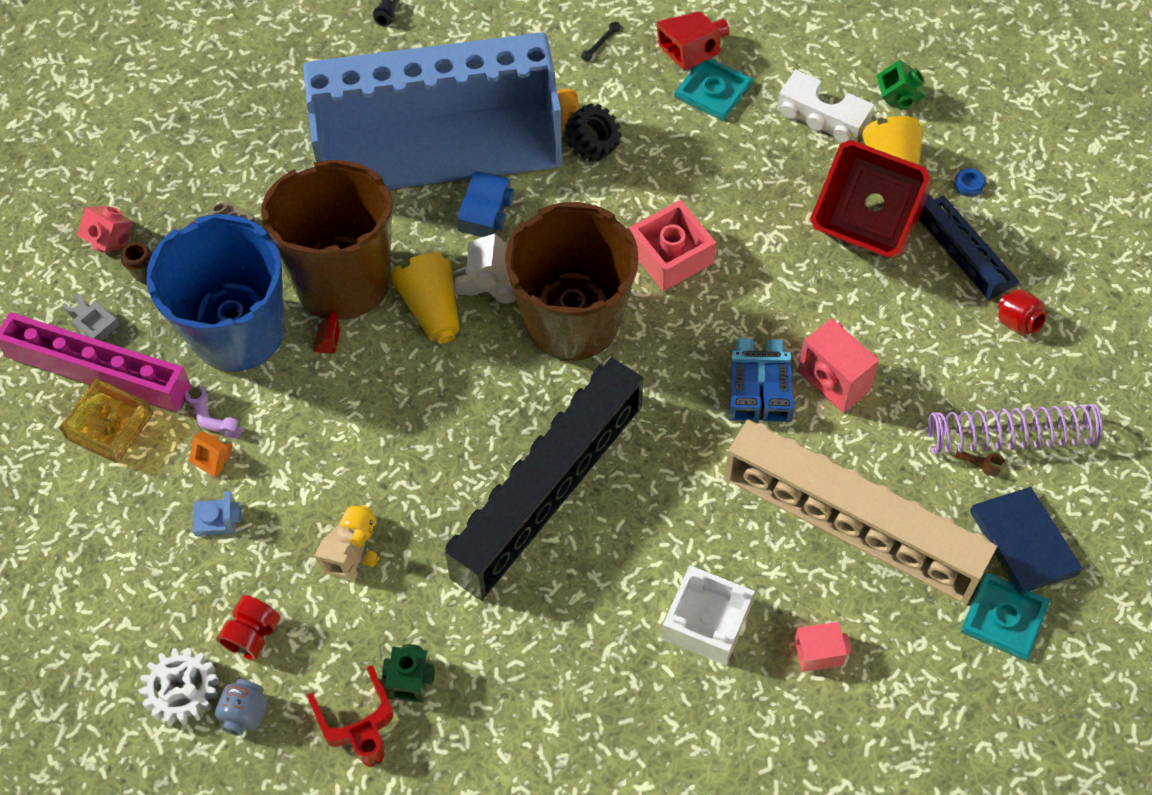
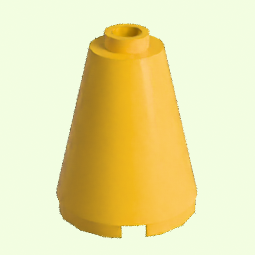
M892 116L887 117L888 123L878 125V120L864 128L862 133L865 145L919 165L924 130L923 125H919L917 118Z
M431 252L410 258V265L404 269L399 264L391 272V281L429 340L437 341L438 344H444L455 339V334L459 331V321L450 256L447 254L444 258L442 252Z

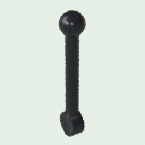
M618 22L610 23L609 30L588 51L582 52V60L585 62L590 61L592 54L614 32L620 30V24Z

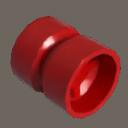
M242 595L232 611L234 620L226 621L216 640L225 649L235 654L240 647L244 648L247 652L243 658L255 661L266 644L263 637L272 634L281 616L275 609L252 596Z

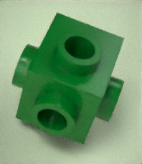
M898 60L876 75L882 98L887 104H892L900 110L907 109L926 97L923 86L925 83L924 76L917 68L913 69L902 60Z

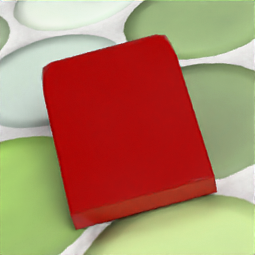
M331 312L319 324L313 352L336 353L341 331L336 312Z

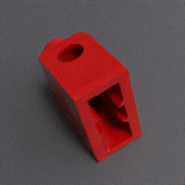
M693 12L657 21L659 46L683 71L719 55L721 51L720 38L730 33L729 25L725 19L712 22L702 12Z

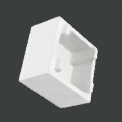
M689 565L663 623L661 639L727 665L751 608L755 591Z

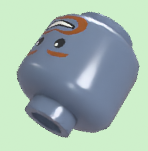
M238 679L236 683L228 684L224 688L215 710L216 718L223 723V731L235 736H242L244 731L251 732L259 728L268 705V699L263 694V687L251 681Z

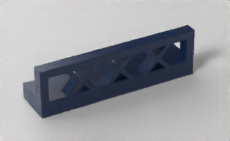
M930 194L928 195L918 220L989 301L1017 286L1019 280L948 199L943 195L934 200ZM941 205H942L943 208L949 213V216H948V215L945 213V211L940 207ZM961 230H964V232L968 235V238ZM979 251L983 252L987 259ZM999 273H1001L1006 278L1007 282L1004 283V279L1000 276Z

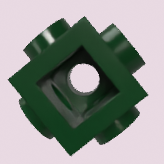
M404 644L402 647L392 646L391 656L384 659L382 667V679L386 680L385 689L388 699L424 703L427 684H433L435 675V663H430L428 650H423L422 647L414 644Z

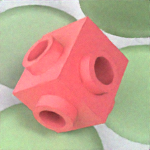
M106 205L86 207L77 236L93 244L92 247L102 253H110V251L121 250L128 243L133 221L123 216V212L114 207Z

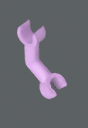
M200 385L202 394L198 399H191L186 390L185 398L188 404L194 408L200 428L219 432L223 436L239 438L243 429L237 427L239 420L229 417L224 420L210 417L206 406L208 394L203 386Z

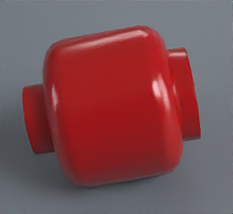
M1016 289L1011 293H1006L998 303L999 322L1021 336L1038 332L1047 319L1045 303L1024 289Z

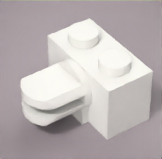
M492 234L469 242L467 266L456 269L454 274V287L457 294L473 296L488 292L502 303H511L516 300L506 271L505 252L507 244L499 236Z

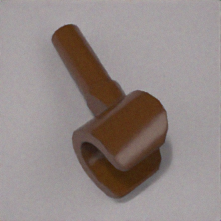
M957 450L955 457L981 467L982 471L988 476H996L1001 471L993 467L990 462H994L999 466L1005 462L1004 457L998 453H992L987 458H983L964 451L960 453Z

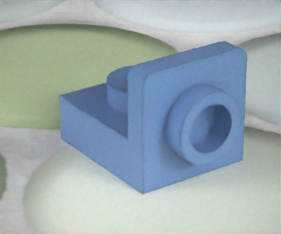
M231 491L224 492L223 500L194 502V536L235 533L236 522H241L242 509L240 502H235Z

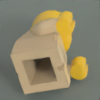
M365 505L348 507L339 525L322 540L314 557L324 573L355 581L358 575L356 570L358 564L361 563L369 567L376 565L379 559L376 552L368 551L366 555L363 553L366 545L364 542L368 541L377 525V519L369 507Z

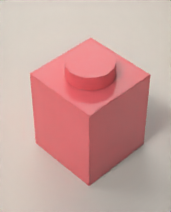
M839 622L797 628L794 641L802 672L844 665L847 654L851 652L849 637L847 633H842Z

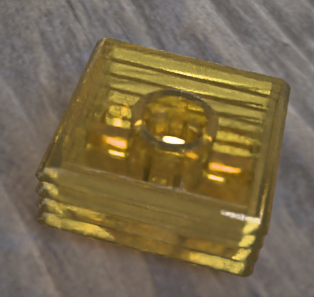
M97 378L62 422L59 429L63 436H65V439L112 462L118 463L150 420L153 411L147 401Z

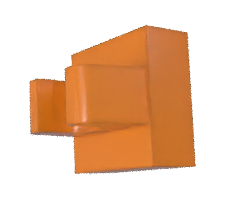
M201 431L193 437L189 462L209 475L216 477L223 470L224 463L229 459L233 445L230 443L225 445L218 440L219 436L215 434L209 435Z

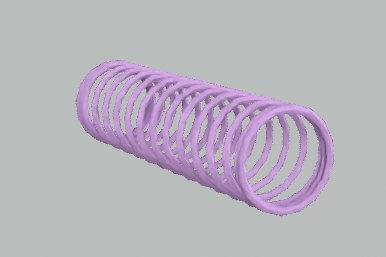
M1094 403L1088 404L1086 407L1080 404L1075 409L1066 405L1062 410L1057 406H1052L1049 411L1042 406L1036 412L1028 407L1023 413L1018 408H1014L1011 413L1003 408L998 414L990 409L985 415L981 411L976 410L972 417L966 410L959 417L953 411L949 412L946 418L941 412H933L928 419V436L931 437L932 435L934 438L936 422L937 447L934 446L933 448L931 445V451L934 455L942 452L944 436L946 437L947 434L948 448L945 445V452L949 454L951 451V437L948 421L950 415L953 414L957 420L956 434L959 436L960 432L961 447L958 444L957 449L962 453L964 449V436L961 419L963 414H967L970 420L969 433L971 435L973 431L974 447L971 443L970 449L974 453L977 448V436L973 421L975 415L979 413L983 419V435L986 430L987 445L984 443L983 449L987 452L990 447V435L986 419L988 414L992 412L996 418L994 431L997 434L999 430L1000 439L999 445L996 442L995 446L1000 451L1003 446V435L999 417L1002 412H1005L1008 416L1007 431L1008 433L1010 432L1011 425L1013 439L1012 445L1009 441L1008 446L1011 450H1014L1016 435L1012 416L1015 411H1018L1021 415V433L1023 431V424L1025 429V445L1023 441L1021 442V446L1025 450L1029 444L1025 414L1030 410L1034 415L1032 429L1035 432L1036 423L1038 428V445L1034 441V446L1039 449L1042 442V434L1037 415L1040 410H1044L1047 414L1045 429L1046 431L1048 430V423H1050L1051 444L1048 439L1046 443L1049 448H1052L1055 434L1050 414L1053 409H1056L1060 414L1058 418L1059 431L1061 420L1063 422L1064 443L1061 439L1059 443L1064 448L1067 444L1068 434L1063 412L1069 408L1072 411L1070 427L1073 430L1074 418L1077 427V442L1075 443L1073 438L1072 443L1077 447L1080 443L1081 435L1076 411L1078 408H1083L1084 429H1086V426L1088 429L1090 427V440L1088 437H1085V443L1088 446H1097L1102 438V417L1099 408ZM1091 408L1096 420V436L1094 441L1093 425L1090 417ZM941 417H942V419H943V421H944V431H943V424H942Z

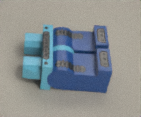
M737 339L735 350H732L730 362L729 420L747 421L748 419L750 421H758L761 409L759 390H761L762 421H792L795 408L794 397H792L791 352H786L782 339L767 341L766 351H754V341L751 339ZM737 410H746L750 412L740 413ZM769 411H782L783 413L773 414Z

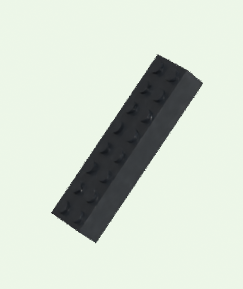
M612 357L604 366L599 365L594 370L589 384L584 389L579 388L575 392L570 402L571 405L565 412L560 411L554 417L549 431L544 436L540 435L535 439L524 460L519 459L513 465L509 478L503 485L498 484L494 487L486 505L481 510L476 509L471 514L467 527L460 535L455 534L449 540L445 548L449 577L452 581L479 600H484L641 410L644 377Z

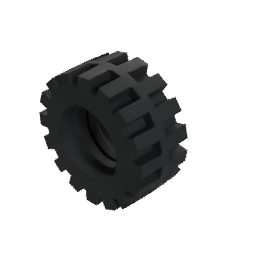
M591 103L583 106L567 120L568 122L564 128L567 130L564 133L565 138L570 140L567 142L568 146H573V152L576 155L578 153L581 154L580 158L583 160L588 158L589 162L602 160L613 152L621 142L619 139L622 137V132L618 131L621 128L620 124L615 123L616 117L614 114L610 116V110L607 108L602 109V105L596 104L594 106ZM587 125L596 131L599 140L590 134Z

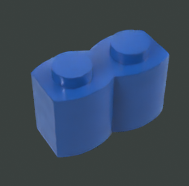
M474 171L466 196L459 210L457 218L458 231L486 237L495 234L496 230H503L506 214L503 211L505 206H511L514 197V189L510 188V178Z

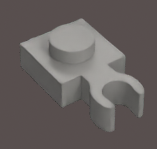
M75 294L74 297L79 304L77 307L70 308L67 304H63L67 315L74 318L72 323L75 329L84 336L102 341L119 326L117 319L96 301L87 307L82 296Z

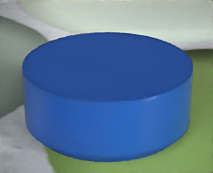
M972 168L960 170L954 180L956 191L967 197L979 195L985 186L983 174Z

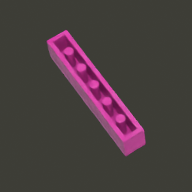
M9 312L0 327V349L6 358L177 413L185 399L186 390L189 392L191 388L184 367L12 312Z

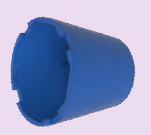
M215 214L195 218V223L179 231L176 228L172 230L154 250L147 269L149 294L159 312L204 363L215 369L228 372L254 368L268 360L276 352L285 332L282 263L278 248L269 238L266 230L246 218L228 214Z

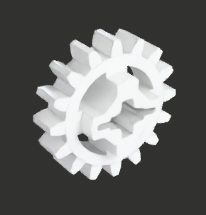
M172 648L171 657L166 658L162 653L158 654L160 663L158 665L148 663L147 666L151 674L141 675L140 677L143 684L147 686L139 689L141 697L146 699L142 703L147 712L152 711L151 715L156 721L164 717V721L168 726H172L175 719H179L182 726H186L187 717L193 716L194 719L199 721L201 718L198 711L202 708L210 711L212 707L208 699L218 698V693L213 686L220 683L217 675L213 674L216 671L211 662L206 663L207 659L203 653H199L194 658L191 648H187L183 655H180L176 648ZM201 675L202 686L199 691L196 688V683L200 679L199 676ZM161 683V688H162V689L158 692V695H159V698H158V697H157V687H158V684ZM176 684H179V685H181V686H182L183 684H185L184 687H182V688H179V687L173 688Z

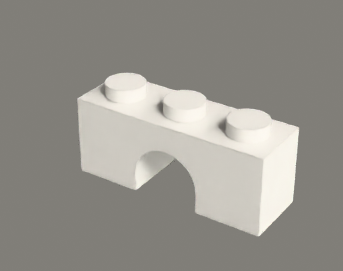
M795 69L779 92L777 110L786 118H796L807 123L815 131L822 130L833 135L839 142L844 143L848 140L858 142L864 128L871 122L875 104L850 93H847L845 98L837 104H826L818 99L821 81Z

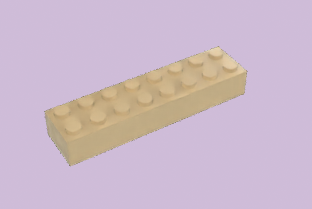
M747 419L728 450L724 480L965 605L968 604L997 548V545L991 543L985 536L979 533H971L959 527L952 519L940 517L926 510L922 504L916 501H908L896 495L887 486L876 485L868 481L859 472L845 469L833 463L826 455L815 454L803 448L798 441L791 438L786 439L772 432L768 426L762 423H754Z

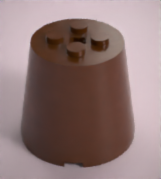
M345 160L313 162L314 167L298 173L293 169L279 178L270 187L261 207L263 226L268 232L269 238L278 248L282 266L302 306L310 313L321 318H326L331 312H336L339 320L355 318L379 305L389 289L393 208L391 192L377 172L362 164Z
M581 202L552 204L539 209L538 214L526 222L522 220L512 232L505 252L506 271L527 332L533 343L544 353L562 360H583L601 353L615 339L637 274L638 247L630 229H626L615 219V215L610 211L596 205Z

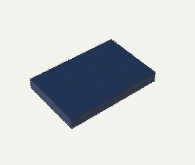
M1032 487L972 505L970 513L984 536L991 543L997 545L994 553L1020 595L1080 575L1083 570L1082 566Z

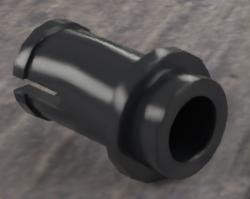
M380 0L379 6L373 11L375 23L383 27L393 23L395 19L394 11L399 0Z

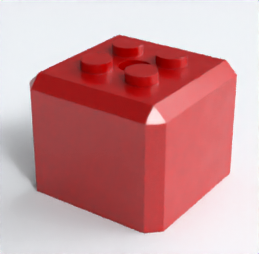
M848 140L841 143L838 147L810 220L815 230L888 258L896 259L903 256L933 185V180L926 167L856 141ZM873 194H879L884 199V206L876 212L870 211L867 207V199Z

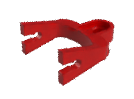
M373 665L366 667L381 703L375 712L359 722L341 728H331L326 724L314 693L311 692L306 696L327 744L331 747H341L351 743L356 756L363 764L368 767H375L373 762L377 761L379 765L384 758V744L378 730L384 728L392 721L394 712ZM368 746H370L371 749H372V748L374 749L372 752H368V753H367V751H368L367 747H368Z

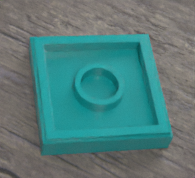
M710 58L696 65L674 92V98L724 122L751 87L753 79Z
M984 572L960 633L1027 662L1051 600L1032 591L1020 595L1013 583Z

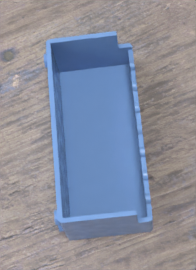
M543 32L308 61L303 65L311 142L316 162L345 160L362 164L377 172L383 178V183L387 186L388 190L471 179L474 171L498 176L558 168L562 165L561 109L547 34Z

